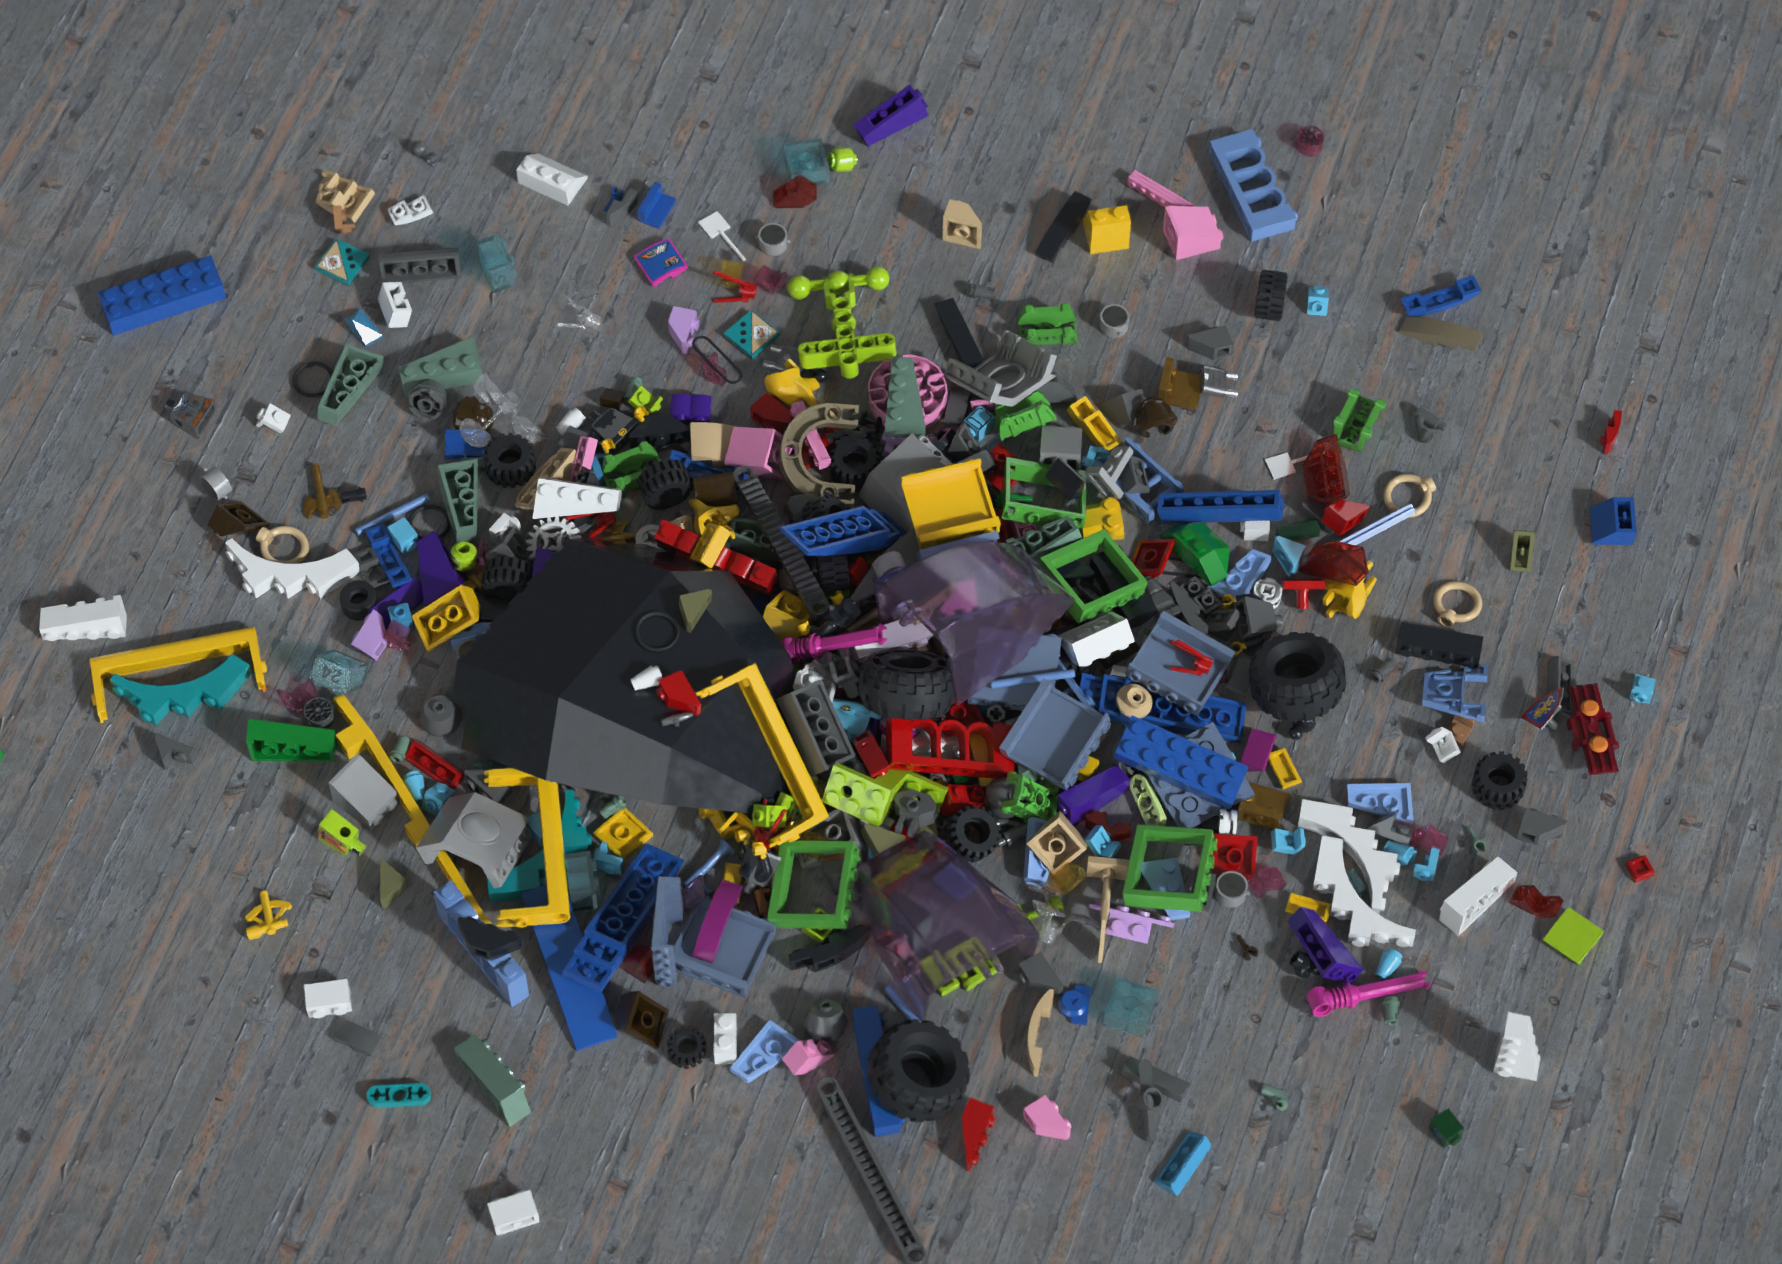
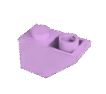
M673 306L668 321L669 334L681 352L686 354L688 347H692L693 333L698 330L700 320L697 319V312L695 310Z
M373 609L364 619V625L360 631H357L353 636L351 645L375 661L379 659L388 642L383 617Z

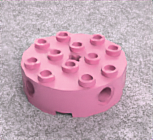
M912 354L903 355V357L913 358L925 430L932 428L944 415L948 394L946 380L941 369L929 359ZM892 359L883 361L875 368L868 382L869 411L874 419L879 416L881 417L884 428Z

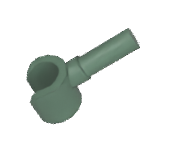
M1472 827L1467 828L1473 842L1472 852L1478 853L1476 845L1481 846L1482 850L1485 851L1486 843L1483 840H1478Z

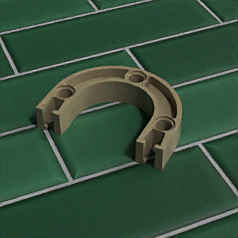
M838 403L814 405L799 413L788 425L780 440L778 461L784 480L797 495L805 494L817 500L824 496V490L830 491L835 497H838V492H848V494L855 492V485L828 483L812 476L803 463L801 449L805 437L815 429L822 427L855 429L858 426V419L854 421L842 419V413L856 415L859 412V405ZM833 411L836 414V419H830L827 412ZM785 448H792L795 454L793 456L787 455ZM840 499L847 508H851L854 505V499Z

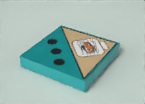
M336 239L316 264L315 270L349 286L370 259L368 253Z
M750 310L724 332V337L751 359H754L780 336V332L753 310Z

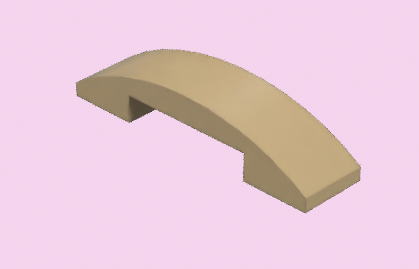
M1049 989L1040 999L1029 1024L1027 1054L1033 1076L1036 1077L1039 1074L1042 1048L1035 1047L1041 1017L1050 1018L1054 998L1053 989Z

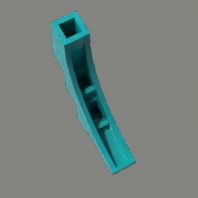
M232 654L222 665L210 673L193 681L177 685H145L127 680L117 674L111 677L110 682L112 691L116 695L126 697L133 706L138 708L139 717L144 722H150L157 726L171 709L177 715H184L187 718L194 713L203 701L209 707H216L221 710L252 674L249 664Z
M574 789L565 790V807L561 820L566 868H569V856L588 855V846H592L591 833L587 834L586 826H582L581 816L576 814V810H580L579 797L574 795ZM543 849L534 857L514 867L501 887L493 888L487 877L490 903L522 900L521 893L544 886L545 867Z

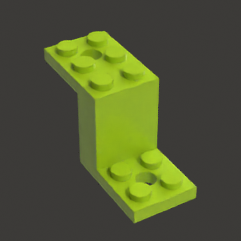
M836 762L833 765L822 802L879 827L894 811V797L896 793L909 789L929 794L937 804L935 812L938 819L948 787L912 771L888 769L886 774L873 779ZM843 786H849L852 789V795L846 794Z

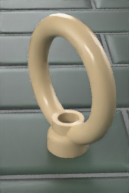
M1401 474L1392 478L1386 484L1383 491L1384 503L1391 512L1399 509L1392 501V490L1402 482L1417 484L1421 493L1424 494L1423 502L1417 508H1414L1415 514L1408 518L1419 516L1428 509L1432 500V492L1436 491L1435 483L1430 476L1422 479L1413 474Z
M278 526L269 530L262 527L256 536V541L260 543V553L263 559L284 564H301L308 555L309 542L303 532L297 528ZM290 534L299 540L301 550L295 558L281 561L270 555L268 545L272 543L275 536Z
M1453 581L1441 585L1433 596L1434 608L1440 615L1438 622L1446 628H1451L1455 622L1461 623L1474 619L1482 609L1480 593L1473 586L1464 582ZM1449 590H1463L1472 596L1474 607L1466 614H1456L1454 610L1443 607L1441 603L1443 594Z

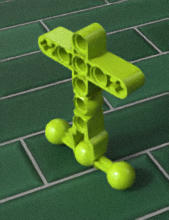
M875 266L870 268L865 275L856 276L852 273L846 274L843 271L837 270L828 275V277L823 276L821 280L809 281L805 276L796 275L788 281L787 291L794 299L802 300L811 291L824 290L826 308L832 310L833 313L831 326L836 333V339L800 344L798 356L799 364L802 368L814 369L840 366L841 375L844 378L851 379L859 373L858 363L891 360L893 356H896V340L892 334L884 333L855 337L856 320L851 314V308L856 305L854 287L867 285L875 291L885 289L890 281L889 273L885 268ZM845 294V297L840 296L836 298L835 296Z

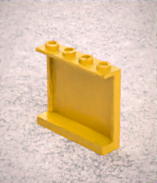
M968 459L959 464L950 463L942 468H929L924 472H912L901 477L902 492L920 550L993 531L1000 532L1001 523L999 517H996L981 468V459Z

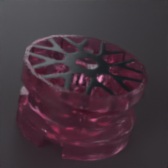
M1305 126L1299 130L1296 148L1299 149L1302 155L1315 156L1322 151L1324 142L1322 130L1315 126Z

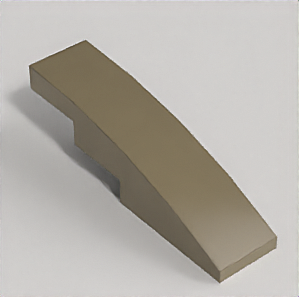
M1411 316L1406 317L1399 332L1435 347L1440 343L1453 349L1461 346L1472 351H1476L1483 336V332L1466 326L1436 319Z

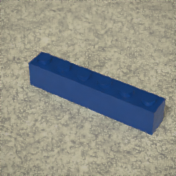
M1280 490L1159 493L1157 511L1162 523L1282 520L1284 502Z
M877 1005L852 1009L853 1029L874 1136L879 1137L901 1133V1125L904 1124V1119L894 1116L895 1113L890 1109L885 1110L880 1105L881 1101L878 1097H874L870 1087L872 1083L867 1078L869 1054L877 1040L885 1033L882 1032L881 1027L885 1025L883 1013L878 1012Z

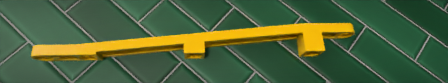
M339 693L332 698V701L349 727L336 734L338 746L348 759L353 758L357 753L368 750L386 781L397 791L399 802L411 819L404 827L406 836L416 847L430 825L374 733L345 695ZM441 850L435 860L448 881H452L464 896V899L473 907L480 920L485 922V924H492L480 908L447 852Z

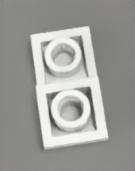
M424 195L409 203L403 200L387 209L395 225L410 223L433 214Z

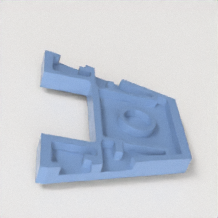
M1482 664L1477 669L1464 667L1463 671L1451 672V669L1425 673L1422 706L1471 720L1485 722L1486 704L1465 703L1464 690L1466 681L1487 683L1488 664Z

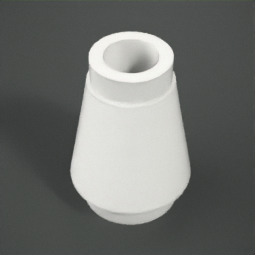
M575 407L567 412L556 429L563 436L569 426L578 428L583 425V421L586 418Z
M651 665L630 680L636 691L638 689L658 686L659 680L663 677L658 666L652 667Z

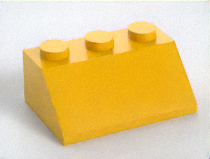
M460 585L412 615L428 652L479 621L481 606L473 588Z

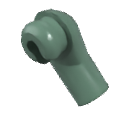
M1265 1084L1261 1094L1272 1098L1277 1110H1286L1289 1103L1285 1092Z

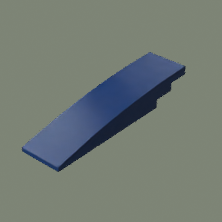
M865 506L780 528V531L807 556L843 555L888 548L907 533L885 512L878 513L875 509L868 510Z
M1085 673L1080 675V689L1085 696L1089 695L1094 700L1095 705L1093 707L1096 711L1103 715L1108 713L1112 722L1128 724L1130 718L1118 709L1116 695L1123 686L1137 684L1144 687L1152 698L1151 711L1140 719L1169 732L1189 735L1214 722L1224 741L1238 743L1242 741L1246 703L1210 695L1202 710L1196 716L1193 713H1188L1179 705L1167 701L1165 697L1158 693L1151 692L1142 684L1132 681L1128 676L1123 679L1106 674L1103 677Z
M646 843L586 927L583 938L574 949L573 957L563 969V976L601 993L655 912L658 876L676 877L684 864V860Z
M546 885L521 893L525 908L548 906ZM569 901L570 920L567 922L531 926L575 1049L579 1051L618 1038L603 992H597L563 976V969L573 957L574 949L583 938Z

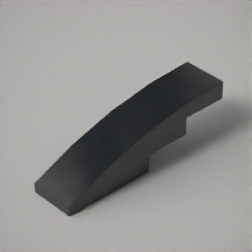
M1074 191L1047 230L1035 254L1053 263L1061 247L1064 248L1071 233H1074L1092 199Z

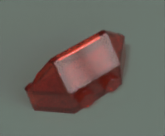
M1337 435L1316 440L1314 448L1310 451L1302 465L1307 498L1325 504L1347 499L1350 496L1348 476Z
M1336 540L1314 546L1304 557L1298 569L1301 573L1357 586L1369 574L1364 547Z

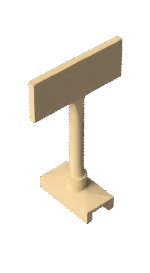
M1088 856L1086 877L1101 878L1103 881L1098 963H1102L1111 885L1114 879L1126 880L1130 860Z

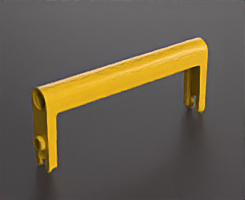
M255 626L90 658L95 692L91 693L93 706L97 705L100 722L104 723V720H108L103 681L111 678L114 674L123 676L232 654L251 652L258 688L265 692L264 673L267 672L265 660L261 661Z
M753 663L725 678L721 675L711 680L712 685L700 690L696 695L702 699L736 682L743 692L803 817L798 823L769 839L771 843L769 846L771 848L786 841L791 843L799 839L800 833L827 819L829 815L756 663Z
M512 767L484 771V775L488 776V778L484 779V782L488 783L489 787L537 786L548 906L500 910V914L496 915V919H499L500 922H497L496 926H517L523 928L530 925L567 922L570 920L558 783L540 779Z

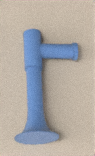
M719 838L720 845L716 852L683 883L688 890L695 885L706 896L710 897L713 894L714 890L710 889L700 879L724 855L735 854L732 847L726 841Z

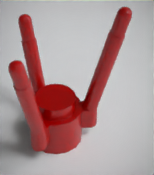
M713 271L714 275L739 285V295H742V297L714 299V303H748L749 299H755L757 284Z
M613 511L571 515L565 518L566 520L597 515L595 523L598 527L584 538H594L603 530L616 523V516Z
M1179 639L1176 642L1174 640L1170 641L1172 645L1196 658L1193 667H1196V670L1170 667L1171 671L1195 674L1201 677L1202 673L1208 675L1214 659L1203 655Z
M764 799L762 805H767L768 800ZM785 809L782 810L771 829L764 827L761 830V826H756L753 833L756 836L754 843L762 842L768 850L771 844L769 839L783 832L791 822L792 817H788L786 827H780L776 833L774 831L786 813Z

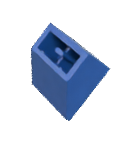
M1613 497L1590 508L1592 545L1634 544L1637 529L1633 497Z

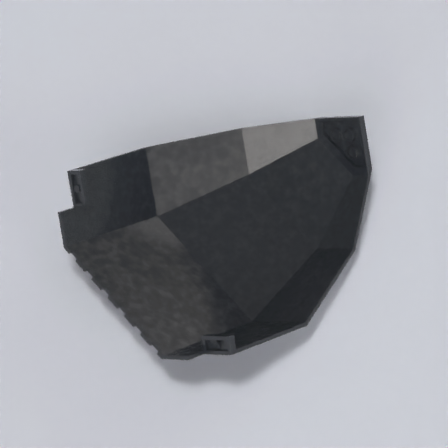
M567 538L563 543L564 547L558 553L555 552L544 564L546 567L529 580L526 584L527 588L508 604L509 608L503 614L500 613L489 625L490 629L485 634H481L470 646L472 649L457 660L451 702L467 707L461 748L546 781L662 805L753 813V805H762L764 799L768 800L767 805H775L781 792L792 796L737 682L702 699L697 696L701 703V713L699 715H693L689 719L680 722L678 727H675L673 724L662 726L660 719L686 712L667 707L665 701H661L657 695L656 690L658 686L635 691L630 679L651 665L652 667L658 666L663 678L682 670L696 694L700 690L712 685L711 680L721 675L725 678L748 665L756 663L807 769L776 700L795 691L793 688L795 674L791 657L730 571L715 566L709 568L690 558L647 544H614L599 538ZM706 589L712 590L711 602L692 632H687L679 608V596ZM653 611L665 612L677 621L680 634L673 647L663 652H653L643 648L638 643L634 632L635 625L646 613ZM651 616L641 623L639 635L641 640L648 646L664 647L674 639L675 627L666 617Z

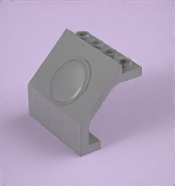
M1004 330L997 351L992 357L974 369L956 359L949 358L943 376L988 402L1013 407L1056 377L1051 372L1057 355L1009 330Z
M912 433L869 473L859 496L871 509H875L878 513L885 512L908 533L913 529V525L902 492L901 477L912 472H924L929 468H942L951 462L924 435L916 437Z
M476 792L449 797L416 846V849L425 864L433 863L441 850L449 851L469 860L484 870L493 888H499L503 885L533 837L526 825L530 818Z

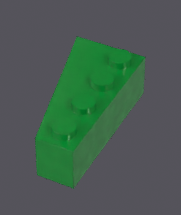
M248 719L246 743L251 761L335 762L337 739L335 730Z

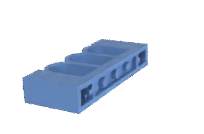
M1253 129L1210 141L1208 152L1251 242L1294 230L1298 220L1295 209L1292 210L1289 203L1285 204L1286 197L1284 192L1275 186V173L1271 168L1265 166V153L1260 148L1261 139L1258 135L1256 136ZM1243 159H1253L1258 163L1236 171H1232L1229 163ZM1257 179L1268 183L1266 186L1242 192L1239 186L1241 183ZM1265 200H1271L1278 204L1276 207L1252 213L1249 206Z
M449 881L434 891L438 916L511 1008L529 997L526 973L510 954L493 961L471 955L459 930L458 918L459 916L463 918L471 917L479 923L485 924V922L480 920L473 907L464 899V896L455 884Z

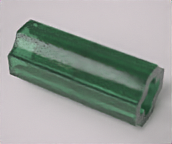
M1316 518L1276 526V535L1292 541L1319 537L1320 526Z

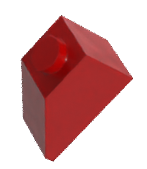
M1340 499L1334 504L1330 503L1324 509L1325 515L1322 522L1340 536L1363 522L1370 507L1366 504Z
M682 670L659 680L658 689L656 690L657 695L661 701H665L667 707L693 713L696 716L701 713V703Z

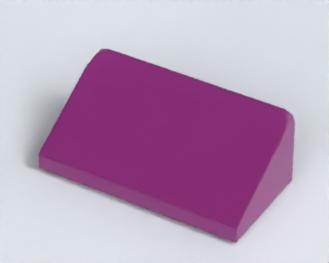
M1251 729L1240 763L1249 767L1247 772L1265 771L1276 739L1275 734Z

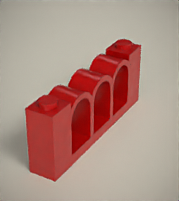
M663 519L654 536L658 547L690 558L701 536ZM723 547L713 565L730 571L737 582L768 596L771 595L778 580L776 569L740 553L733 552L726 547Z
M888 718L886 721V760L891 767L890 770L994 779L1007 777L1008 772H1015L1014 761L1001 755L999 747L1013 725L999 722L989 726L986 723L978 722L966 729L962 723L956 720H946L938 727L931 719L912 721ZM913 729H922L930 736L931 757L913 756ZM942 731L952 732L958 738L959 760L941 758ZM970 734H979L987 742L988 762L970 761Z

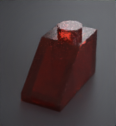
M635 945L624 958L623 969L644 984L654 972L652 947Z

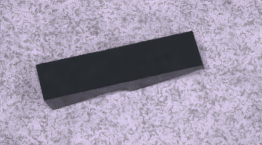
M954 298L935 303L934 306L948 340L950 339L959 361L971 368L980 365L983 362V357Z

